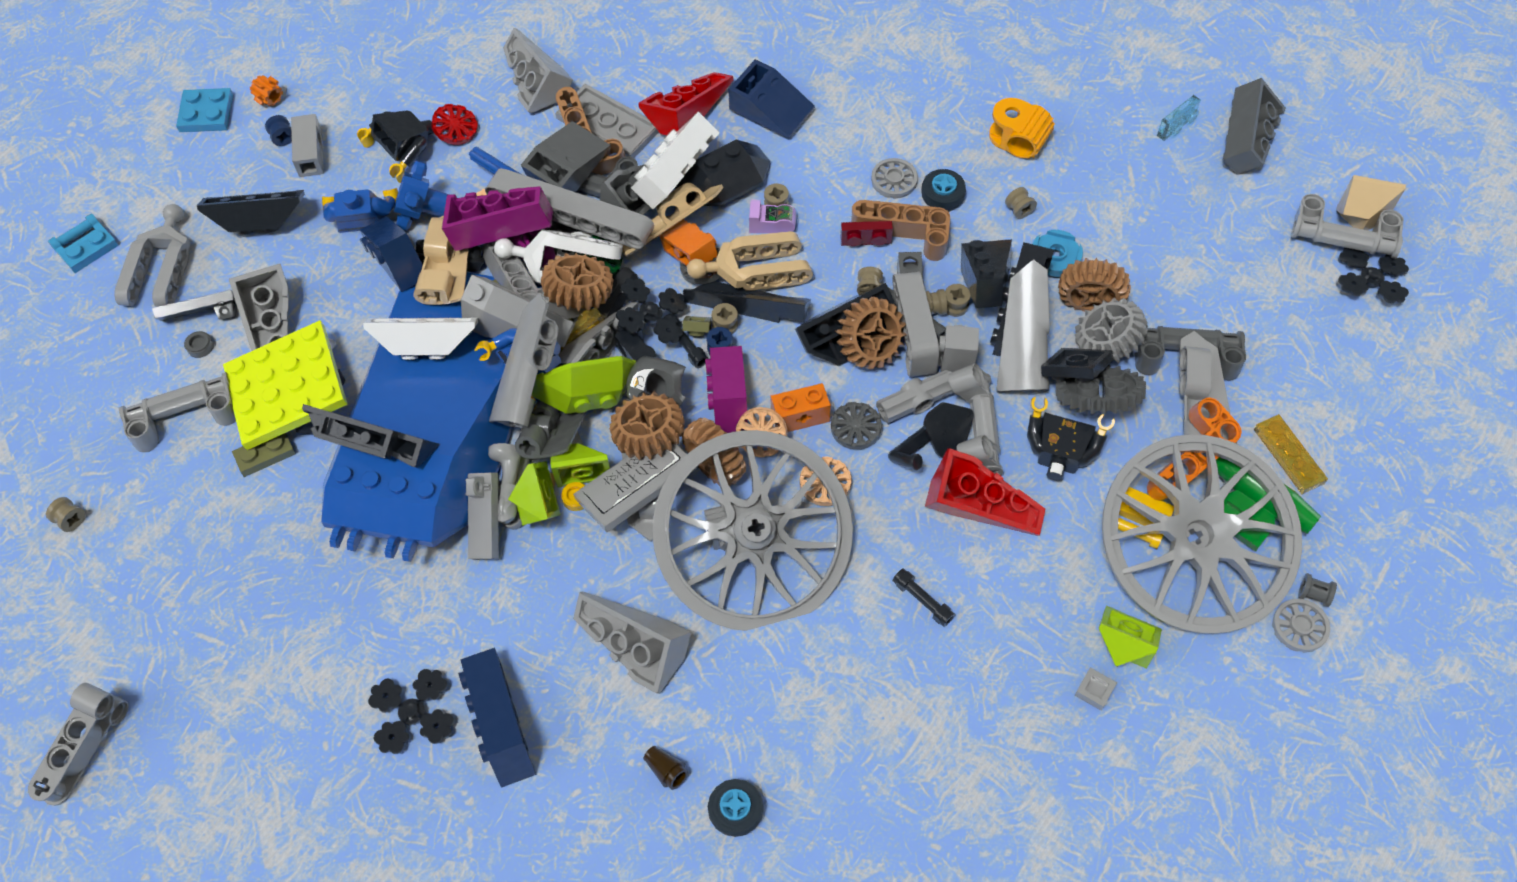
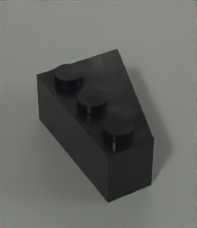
M1012 239L984 242L973 240L969 243H961V273L975 308L1002 306L1008 273L1011 267Z

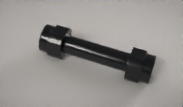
M671 313L664 317L667 321L674 320L676 326L682 327L681 321L674 314ZM683 331V335L679 338V343L688 353V360L695 368L703 367L706 364L705 359H708V357L705 355L704 350L701 347H696Z
M902 568L892 581L902 592L907 590L933 613L932 619L938 624H941L943 627L947 626L954 618L955 613L945 603L940 605L914 582L915 576Z

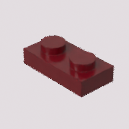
M892 221L841 222V246H881L891 244Z

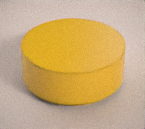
M572 482L563 488L561 498L567 509L571 511L584 509L573 495L583 488L584 484Z

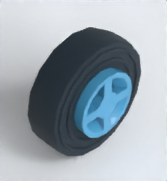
M938 169L932 171L925 176L922 183V198L930 207H940L945 210L954 209L962 203L965 197V181L961 175L952 170Z
M740 779L726 780L716 786L709 797L707 806L709 819L715 829L724 835L733 837L747 835L753 831L761 821L764 809L762 796L756 787Z

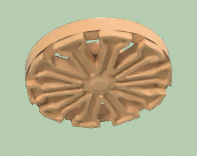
M765 407L749 409L740 417L736 426V432L744 429L780 433L784 436L788 434L784 419L774 410ZM756 413L759 415L758 421L754 416ZM766 415L771 416L769 421L765 420ZM748 419L751 424L746 423L744 420ZM779 422V427H773L774 423ZM757 446V449L753 448L756 457L772 456L777 454L779 450L767 447L768 450L764 451L763 447Z
M828 456L822 457L828 466L834 465L832 471L839 481H847L845 484L841 483L847 496L851 489L850 471L840 460H835ZM807 466L802 468L800 474V489L807 482L804 478H810L813 474ZM817 477L811 487H815L811 491L806 492L805 498L816 505H833L831 499L827 497V490ZM818 492L822 493L821 497L815 498Z

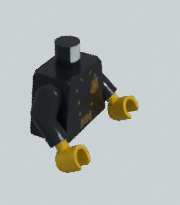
M385 111L373 114L372 123L369 124L370 128L359 129L357 137L365 148L373 145L375 139L395 161L401 160L400 164H392L389 168L392 178L396 175L397 181L401 183L405 168L407 166L410 167L426 148L428 135L434 132L430 120L420 121L411 111Z
M1033 397L1030 401V407L1034 411L1033 415H1030L1027 438L1032 451L1038 455L1037 462L1048 467L1046 476L1049 479L1060 481L1063 479L1064 472L1076 473L1079 466H1087L1100 455L1107 439L1105 434L1107 430H1111L1115 425L1114 418L1109 427H1103L1101 420L1104 414H1102L1098 418L1099 429L1095 431L1096 426L1046 412L1044 416H1041L1042 411L1048 406V401L1044 398L1043 407L1037 409L1034 405L1036 397Z

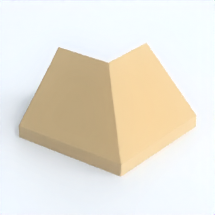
M1353 175L1337 205L1336 211L1353 228L1370 230L1375 227L1381 212L1395 208L1406 189V185Z

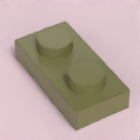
M287 433L249 450L242 446L232 451L243 477L296 454Z

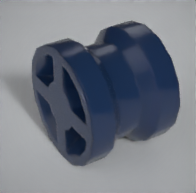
M275 115L266 121L265 129L270 135L273 144L285 146L292 142L291 126L285 116Z
M716 327L708 332L706 341L709 356L710 348L733 346V337L727 328Z

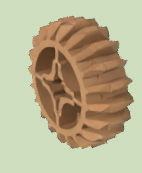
M565 253L564 257L556 256L555 260H549L548 265L544 266L541 285L544 296L549 297V302H556L557 307L565 306L567 310L575 308L579 312L583 308L589 311L591 307L599 308L600 304H605L607 298H610L612 293L613 278L610 273V267L605 266L604 261H597L596 257L589 258L587 254L581 256L577 253L575 255Z
M1085 258L1083 262L1075 260L1074 264H1068L1067 268L1063 269L1058 288L1060 299L1065 301V305L1073 306L1074 310L1080 309L1085 312V310L1091 311L1093 304L1101 305L1103 299L1106 302H1110L1113 298L1118 301L1125 298L1127 301L1131 285L1129 274L1125 272L1123 267H1118L1117 263L1110 264L1107 259L1099 261L1097 258L1095 260Z
M871 297L869 300L861 298L859 303H851L852 311L847 309L843 311L846 319L838 320L843 325L842 329L836 331L837 334L842 335V338L837 341L839 345L844 346L840 352L848 355L847 360L849 362H855L856 366L861 368L864 366L867 369H874V367L882 368L884 367V362L892 363L891 355L899 356L897 348L905 346L903 342H900L901 337L907 336L906 333L901 331V328L906 326V323L899 321L903 314L896 311L897 307L894 304H888L886 299L879 300L877 297ZM880 315L885 321L886 329H884L882 326V319H880ZM873 331L879 332V333H873V335H866V334H864V333H871V332H873ZM857 337L861 340V347L864 348L863 351L857 343Z
M655 391L651 395H647L645 392L640 397L633 395L631 401L623 400V407H616V414L611 415L609 429L613 443L616 444L621 453H626L629 458L636 456L639 461L644 456L651 460L655 454L662 457L664 450L672 451V444H679V437L684 436L685 420L682 410L674 399L668 398L665 393L660 396Z
M705 417L699 418L690 423L683 431L682 442L685 445V450L689 453L700 444L727 434V432H724L714 421ZM738 447L718 453L729 487L737 483L746 472V463ZM712 456L698 465V468L714 484L717 483L719 485Z

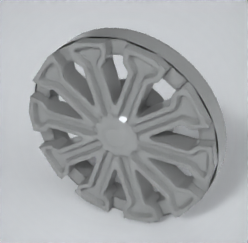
M888 158L875 165L872 170L871 181L873 188L882 196L896 199L903 198V196L912 193L913 189L916 188L918 175L914 166L906 160Z
M1305 599L1288 600L1282 603L1274 614L1272 621L1274 634L1290 650L1301 651L1302 653L1313 652L1322 647L1330 635V622L1327 615L1318 605ZM1298 605L1302 606L1303 612L1299 611ZM1287 607L1291 609L1292 614L1286 610ZM1313 610L1316 613L1314 616H1311L1309 612ZM1279 616H1283L1286 620L1280 619ZM1318 621L1322 622L1323 626L1315 625V623ZM1280 627H1285L1288 629L1282 631ZM1315 632L1321 633L1323 637L1318 636ZM1294 634L1292 641L1287 638L1288 636ZM1300 638L1303 645L1298 644ZM1309 638H1310L1313 642H1315L1314 645H1312V644L1310 643Z

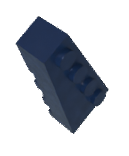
M495 647L460 659L463 671L458 674L463 689H468L470 695L465 696V700L470 714L475 712L476 719L471 720L476 737H482L483 743L479 744L478 748L483 762H490L501 788L536 775L528 754L529 750L519 724L520 721L511 699L512 696Z

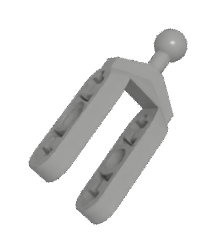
M167 205L163 209L164 225L139 234L136 241L131 243L115 287L114 296L118 305L134 306L136 304L152 259L153 248L167 249L152 293L154 306L160 307L175 303L188 264L190 247L188 239L174 229L175 223L180 222L184 214L179 205Z

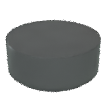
M197 331L187 336L184 341V347L190 356L202 358L212 351L213 341L206 332Z

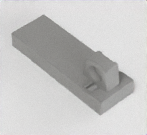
M470 473L465 480L466 496H468V559L499 558L498 473Z

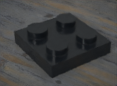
M1061 348L1041 365L1042 376L1052 377L1054 380L1078 378V381L1082 382L1091 381L1113 361L1112 350Z

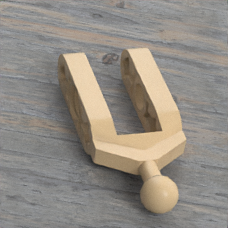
M791 231L737 237L731 242H724L722 244L716 262L705 263L701 259H693L687 265V273L694 279L703 278L706 273L717 272L719 276L733 287H743L746 290L801 285L813 277L811 267L806 260L758 264L738 268L736 261L786 257L798 253L801 249V242L797 233Z

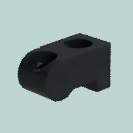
M623 329L614 335L616 348L623 357L636 361L642 356L656 357L655 350L644 344L642 330L638 329L637 333L630 334L626 329Z

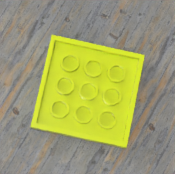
M321 320L223 364L230 385L229 391L241 444L246 450L310 422L309 414L302 409L303 404L330 412L348 405L327 331Z

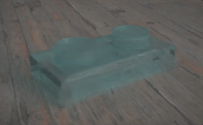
M1193 95L1163 118L1157 136L1165 141L1171 135H1177L1186 123H1192L1199 114L1198 107L1201 99Z

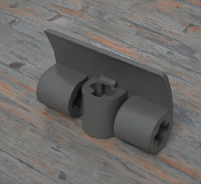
M538 400L531 413L528 428H521V433L515 442L516 452L528 459L553 457L567 452L586 412L560 414V410Z

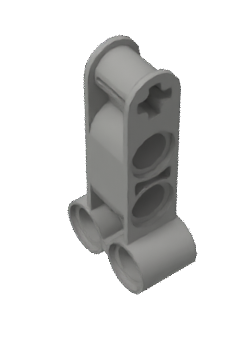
M82 683L74 690L70 699V706L74 709L28 785V793L33 800L45 801L53 806L60 805L67 800L110 725H118L126 716L129 707L127 701L89 683ZM86 727L85 734L80 737L81 731ZM69 756L67 764L64 765V760ZM37 783H41V784H44L45 786H44V788H43V787L37 786L36 784H37ZM55 791H58V792H61V793H63V794L60 796V795H57V794H54V793H55Z

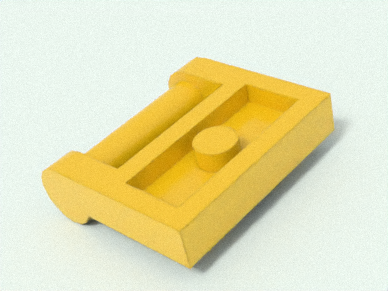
M1128 487L1125 494L1164 515L1172 516L1174 511L1173 505L1155 500L1143 492ZM1122 501L1119 515L1144 526L1154 524ZM1118 518V530L1124 532L1140 527ZM1149 533L1134 537L1150 543V547L1158 549L1163 534Z

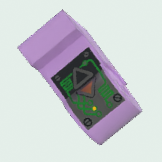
M751 200L749 233L793 232L795 230L796 209L793 206L787 204L779 206L761 205V200Z

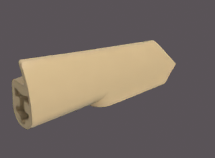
M685 183L672 191L656 206L658 215L652 219L655 226L645 245L715 198L723 189L722 184L710 187L705 192H702L694 184ZM695 191L696 196L694 200L686 202L687 194ZM669 206H675L674 213L670 216H665L666 209ZM623 245L622 253L628 258L639 249Z
M444 216L431 218L424 240L425 260L414 290V298L422 304L440 305L459 302L465 291L469 249L454 250L442 230Z

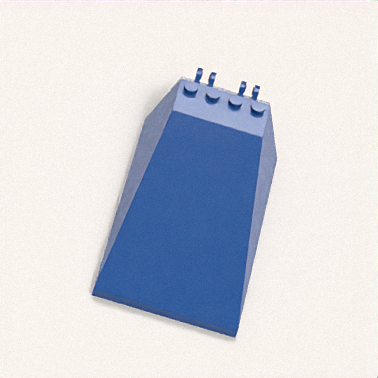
M467 272L465 289L467 287L471 275L486 277L490 280L495 279L493 276ZM535 284L537 288H542L541 284ZM414 285L403 292L399 290L388 317L462 318L461 301L440 305L422 304L414 298L416 287ZM471 331L443 359H430L429 355H418L416 359H402L401 355H392L384 346L378 343L349 417L438 443L439 446L416 468L393 456L389 460L338 444L323 482L321 522L324 527L333 529L330 535V547L339 548L346 531H348L350 534L347 540V550L356 551L364 534L388 539L385 548V557L394 559L400 542H406L402 552L403 561L411 562L418 545L434 548L468 525V496H466L465 480L470 473L499 474L501 465L499 462L490 459L488 448L498 443L509 444L514 428L498 422H489L505 365L495 353L498 350L497 348L492 351L489 359L485 361H480L479 358L487 353L486 349L474 350L480 341L492 342V338L484 337Z

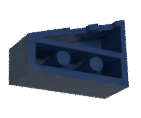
M387 216L360 229L363 236L360 242L367 253H370L373 259L376 258L379 265L383 267L399 290L403 292L416 285L423 265L407 233Z

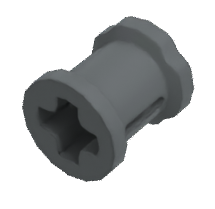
M1306 573L1299 588V598L1304 599L1307 597L1323 602V606L1329 607L1334 599L1337 583L1333 581L1327 583L1312 578V574Z

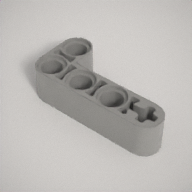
M918 271L894 274L892 278L894 296L898 312L903 314L900 321L906 323V326L902 329L907 334L904 338L907 346L906 369L908 376L936 374L939 345L921 273Z

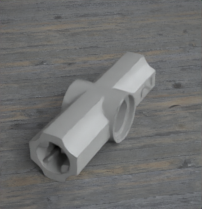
M944 370L922 381L919 378L912 379L905 383L900 391L878 400L876 407L883 422L890 423L911 412L921 414L931 408L935 401L954 393L949 383V373L951 371Z

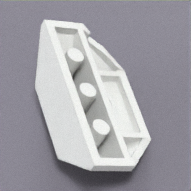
M478 317L368 318L363 323V327L392 355H401L402 359H416L418 355H429L430 359H443L476 327Z

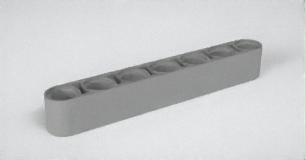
M503 168L496 171L485 188V192L488 195V192L498 190L501 194H505L510 189L541 186L553 209L552 221L634 249H642L655 226L651 219L642 214Z

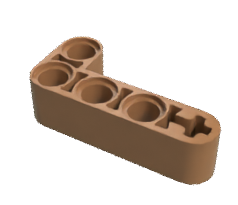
M572 87L559 89L556 94V101L565 126L572 121H579L576 124L591 132L575 89ZM571 103L573 107L568 108L567 104ZM613 138L604 140L611 145V148L593 169V173L599 175L610 173L615 168L617 161L622 157H626L619 140Z
M859 200L853 204L851 222L892 221L893 237L924 240L923 252L925 257L931 261H939L945 257L949 238L950 214L944 208L871 200Z

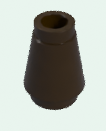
M652 746L644 754L643 760L663 787H669L671 790H674L687 778L688 770L685 769V763L658 747Z

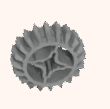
M1113 298L1110 302H1106L1103 299L1101 305L1093 304V309L1091 311L1085 310V317L1078 318L1079 325L1075 326V340L1079 349L1112 350L1113 360L1118 363L1120 358L1124 356L1129 358V353L1138 352L1137 345H1143L1144 337L1148 336V322L1142 309L1137 307L1133 301H1126L1125 298L1120 301Z

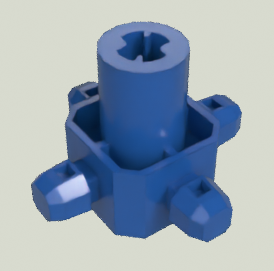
M419 160L413 163L411 168L412 174L404 172L394 206V212L401 214L397 216L396 224L405 231L411 226L413 221L411 217L419 219L421 212L438 217L444 216L447 195H450L429 188V179L423 178V176H426L427 164Z

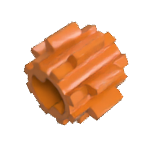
M264 75L257 76L252 81L250 93L255 96L254 100L260 105L265 103L268 106H274L275 103L281 100V95H283L282 88L278 86L279 81L272 76L269 78Z

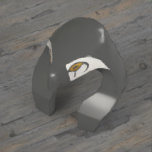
M642 356L634 363L628 375L626 383L628 398L632 400L633 395L639 397L643 392L651 395L655 391L658 396L665 393L668 398H673L680 407L686 398L681 394L682 375L686 367L673 361Z

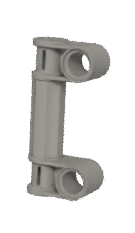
M1307 194L1302 198L1295 215L1291 237L1310 238L1316 243L1323 242L1366 251L1369 254L1377 252L1391 255V258L1397 259L1403 243L1402 230L1404 221L1403 216L1399 212L1384 210L1381 212L1373 231L1324 222V199L1316 194Z
M974 363L949 373V383L953 392L970 403L973 411L974 438L959 443L957 451L978 458L983 462L982 465L990 471L1002 475L1003 467L999 464L998 456L1001 450L994 397L990 393L989 388L991 376Z
M222 373L221 377L209 381L201 380L161 395L142 399V403L127 408L125 406L119 407L125 435L139 452H149L159 443L155 420L202 404H206L207 409L219 425L226 426L234 423L236 418L230 396L227 373Z

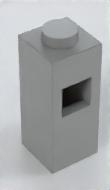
M316 114L291 117L292 162L298 176L306 177L324 174L322 129Z

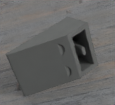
M572 121L535 146L523 161L521 167L528 177L576 192L609 151L611 145Z

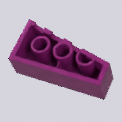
M541 186L510 189L505 194H501L498 190L489 191L488 195L477 196L475 192L466 193L465 197L457 198L455 194H450L446 198L442 230L455 251L469 249L477 245L496 242L502 238L519 236L524 233L551 227L553 209Z

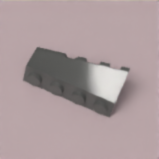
M1262 78L1235 88L1223 159L1228 167L1230 166L1236 174L1264 165L1271 147L1269 141L1274 139L1276 135L1274 127L1280 124L1281 118L1279 115L1284 113L1286 109Z

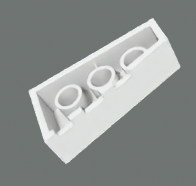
M697 112L677 132L673 129L663 139L664 141L655 149V153L644 163L645 166L634 176L637 181L631 189L654 209L671 193L684 177V174L694 165L696 159L708 148V144L717 137L719 132Z

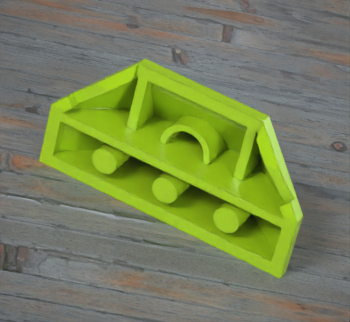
M616 356L569 363L554 368L546 374H537L531 395L566 414L574 412L583 413L599 408L608 409L617 406L627 390V378L636 360Z

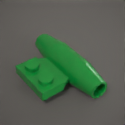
M1221 457L1216 459L1218 475L1225 482L1241 469V467ZM1248 472L1232 488L1234 491L1228 493L1224 499V513L1238 515L1267 494ZM1285 485L1296 506L1301 524V532L1308 534L1321 518V515L1298 493ZM1271 499L1248 520L1275 525V519L1279 521ZM1242 531L1238 532L1234 537L1254 551H1257L1271 532Z

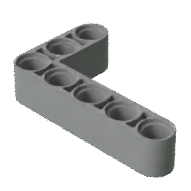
M496 242L483 244L482 256L494 279L500 285L529 300H532L539 293L544 295L542 288L536 287L518 256H511L507 259L499 258L494 252ZM544 296L549 304L548 309L567 319L584 316L590 312V310L587 311L585 308L580 309L578 312L575 308L567 310L565 306L557 307L556 302L551 303L549 302V297Z

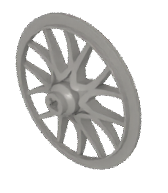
M759 430L727 433L712 438L689 452L675 466L661 488L655 506L652 528L657 563L669 587L681 602L693 612L712 623L742 631L809 614L818 608L833 592L846 569L850 557L853 534L851 510L847 496L838 478L826 462L814 451L794 439L777 433ZM752 446L768 447L785 453L763 484H761ZM746 447L752 479V494L747 500L735 497L727 483L718 453L731 448ZM791 455L804 463L813 471V474L785 505L771 506L768 497L771 485ZM712 456L722 494L687 478L698 465ZM818 477L827 490L833 507L793 509ZM682 483L696 489L721 505L726 518L718 523L694 519L671 510L675 496ZM835 513L837 540L836 542L801 541L790 538L783 528L790 519ZM672 516L706 532L671 550L669 518ZM752 520H756L757 524L763 525L764 529L759 531L760 536H755L754 532L748 531V527L752 525ZM714 539L727 544L723 558L703 573L687 582L685 581L675 563L674 554L699 543ZM835 548L831 564L822 579L796 549ZM773 553H785L818 584L798 603L792 599L776 577L770 564ZM746 559L755 568V593L752 615L737 614L723 609L732 574L737 564ZM725 567L717 607L703 599L690 586ZM765 577L791 605L790 607L775 613L758 615Z
M1190 434L1174 436L1153 443L1138 452L1123 466L1111 484L1105 499L1102 514L1103 544L1115 577L1121 587L1139 607L1169 626L1202 634L1227 633L1245 628L1271 613L1281 603L1295 581L1302 555V532L1296 506L1284 483L1272 468L1251 451L1234 442L1208 435ZM1196 452L1206 454L1208 484L1205 498L1201 502L1191 495L1180 453ZM1172 455L1176 487L1145 467L1156 460ZM1215 456L1226 459L1241 467L1221 488ZM1248 472L1267 494L1238 515L1224 513V499L1240 478ZM1139 473L1156 484L1168 496L1174 505V516L1164 515L1125 494L1131 482ZM1271 499L1281 526L1248 519ZM1122 501L1154 524L1118 533V518ZM1242 531H1264L1282 534L1281 560H1274L1243 549L1233 537ZM1151 533L1163 534L1171 541L1168 553L1153 560L1128 567L1122 554L1119 539ZM1196 533L1198 539H1196L1195 542H1189L1187 537H1189L1190 534L1192 535ZM1187 561L1197 570V585L1188 615L1162 604L1176 572L1182 563ZM1218 561H1226L1235 568L1248 583L1258 600L1236 613L1217 570ZM1247 562L1278 568L1271 585L1265 593H1263L1257 578ZM1169 563L1155 599L1142 588L1132 573ZM1208 584H1210L1225 609L1227 616L1213 618L1196 617Z

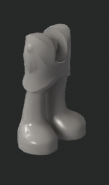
M493 444L488 448V456L490 459L499 462L502 467V479L498 488V521L507 528L515 530L522 523L517 505L509 501L508 498L529 464L530 459L520 456L513 444Z

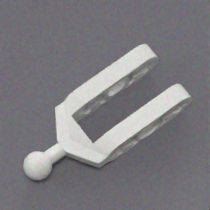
M542 229L526 248L515 246L506 238L499 239L494 245V252L499 258L523 257L532 280L541 283L542 271L544 270L542 262L545 245L609 259H621L623 245L615 242Z

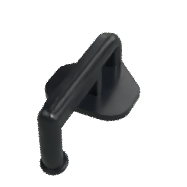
M946 402L938 404L926 414L922 428L889 452V460L902 466L919 470L923 464L920 454H911L929 440L936 455L940 458L944 457L949 448L957 451V445L967 441L973 418L972 409Z

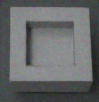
M1090 667L1075 696L1102 711L1117 682Z

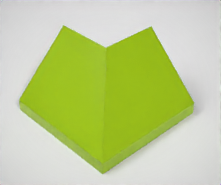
M579 443L571 444L567 452L551 457V469L558 488L565 487L572 482L590 483L610 469L607 454Z
M547 461L528 464L508 498L509 501L517 505L522 525L561 515Z
M1107 605L1099 625L1100 633L1115 666L1132 662L1147 669L1158 650L1161 628Z

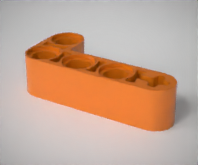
M1211 397L1205 398L1189 410L1190 422L1202 435L1224 439L1220 434V428L1228 433V441L1236 443L1240 439L1242 431L1239 423L1216 399ZM1201 407L1208 410L1209 418L1203 416ZM1196 452L1180 453L1182 463L1188 467L1189 472L1185 476L1187 483H1189L1207 468V458L1201 453ZM1172 460L1157 474L1165 480L1170 478L1173 481L1171 484L1176 487ZM1152 481L1148 482L1147 492L1151 498L1158 501H1164L1168 498Z

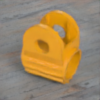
M1005 98L998 101L993 108L992 117L994 123L990 127L989 138L996 147L1016 157L1034 158L1053 131V126L1055 125L1053 122L1054 118L1051 117L1046 109L1039 105H1031L1018 98ZM1009 110H1014L1018 112L1016 118H1010L1005 113Z

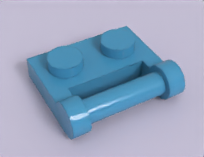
M92 213L85 217L86 220L57 238L52 237L48 240L51 247L74 273H77L119 246ZM92 228L94 229L93 231H91L90 233H88V234L85 235L84 237L80 238V239L77 240L76 242L72 243L71 245H69V246L66 247L65 249L63 248V246H65V245L68 244L69 242L73 241V240L76 239L77 237L81 236L82 234H84V233L87 232L88 230H90V229H92Z

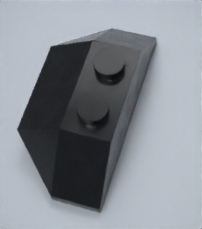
M736 139L696 159L694 165L684 174V177L676 185L675 189L685 183H691L702 192H705L710 187L722 184L723 189L721 192L703 205L722 206L763 185L768 168L770 167V160L757 145ZM695 191L687 194L686 202L694 200L696 196Z
M304 190L207 197L197 204V210L228 232H238L240 235L252 233L253 230H263V232L269 233L277 231L283 225L305 193Z
M883 283L858 294L795 328L805 352L836 366L848 361V355L840 352L844 346L837 343L842 338V335L837 334L836 331L843 328V325L838 320H845L846 316L843 311L846 309L852 311L851 303H859L861 298H867L868 300L871 297H877L879 300L886 299L888 304H894L897 307L887 284ZM880 315V319H882V326L884 329H886L885 321ZM873 331V332H871V333H864V334H866V335H873V333H879V332ZM857 337V343L863 351L864 348L861 347V340Z

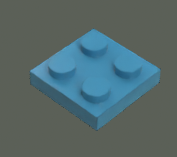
M231 88L183 90L176 124L178 131L227 130L233 100Z

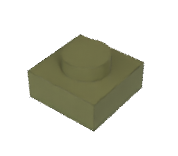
M685 316L683 331H689V335L703 336L705 332L708 333L711 329L712 317Z

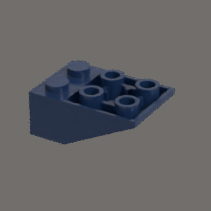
M756 59L728 89L730 110L788 139L815 108V105L775 68Z

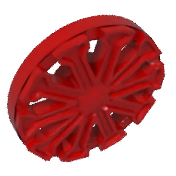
M445 104L443 107H439L434 112L431 122L434 134L440 140L453 145H461L471 141L476 135L478 124L472 111L458 104Z

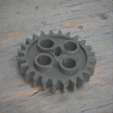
M1108 365L1091 381L1082 382L1078 381V378L1056 380V396L1058 401H1062L1063 406L1070 405V409L1080 408V412L1090 410L1091 414H1094L1096 411H1101L1102 414H1106L1107 411L1117 413V409L1128 411V407L1136 408V403L1142 404V400L1146 398V381H1144L1143 376H1138V372L1130 373L1131 369L1121 370V366L1111 368ZM1099 380L1102 381V397L1099 396Z

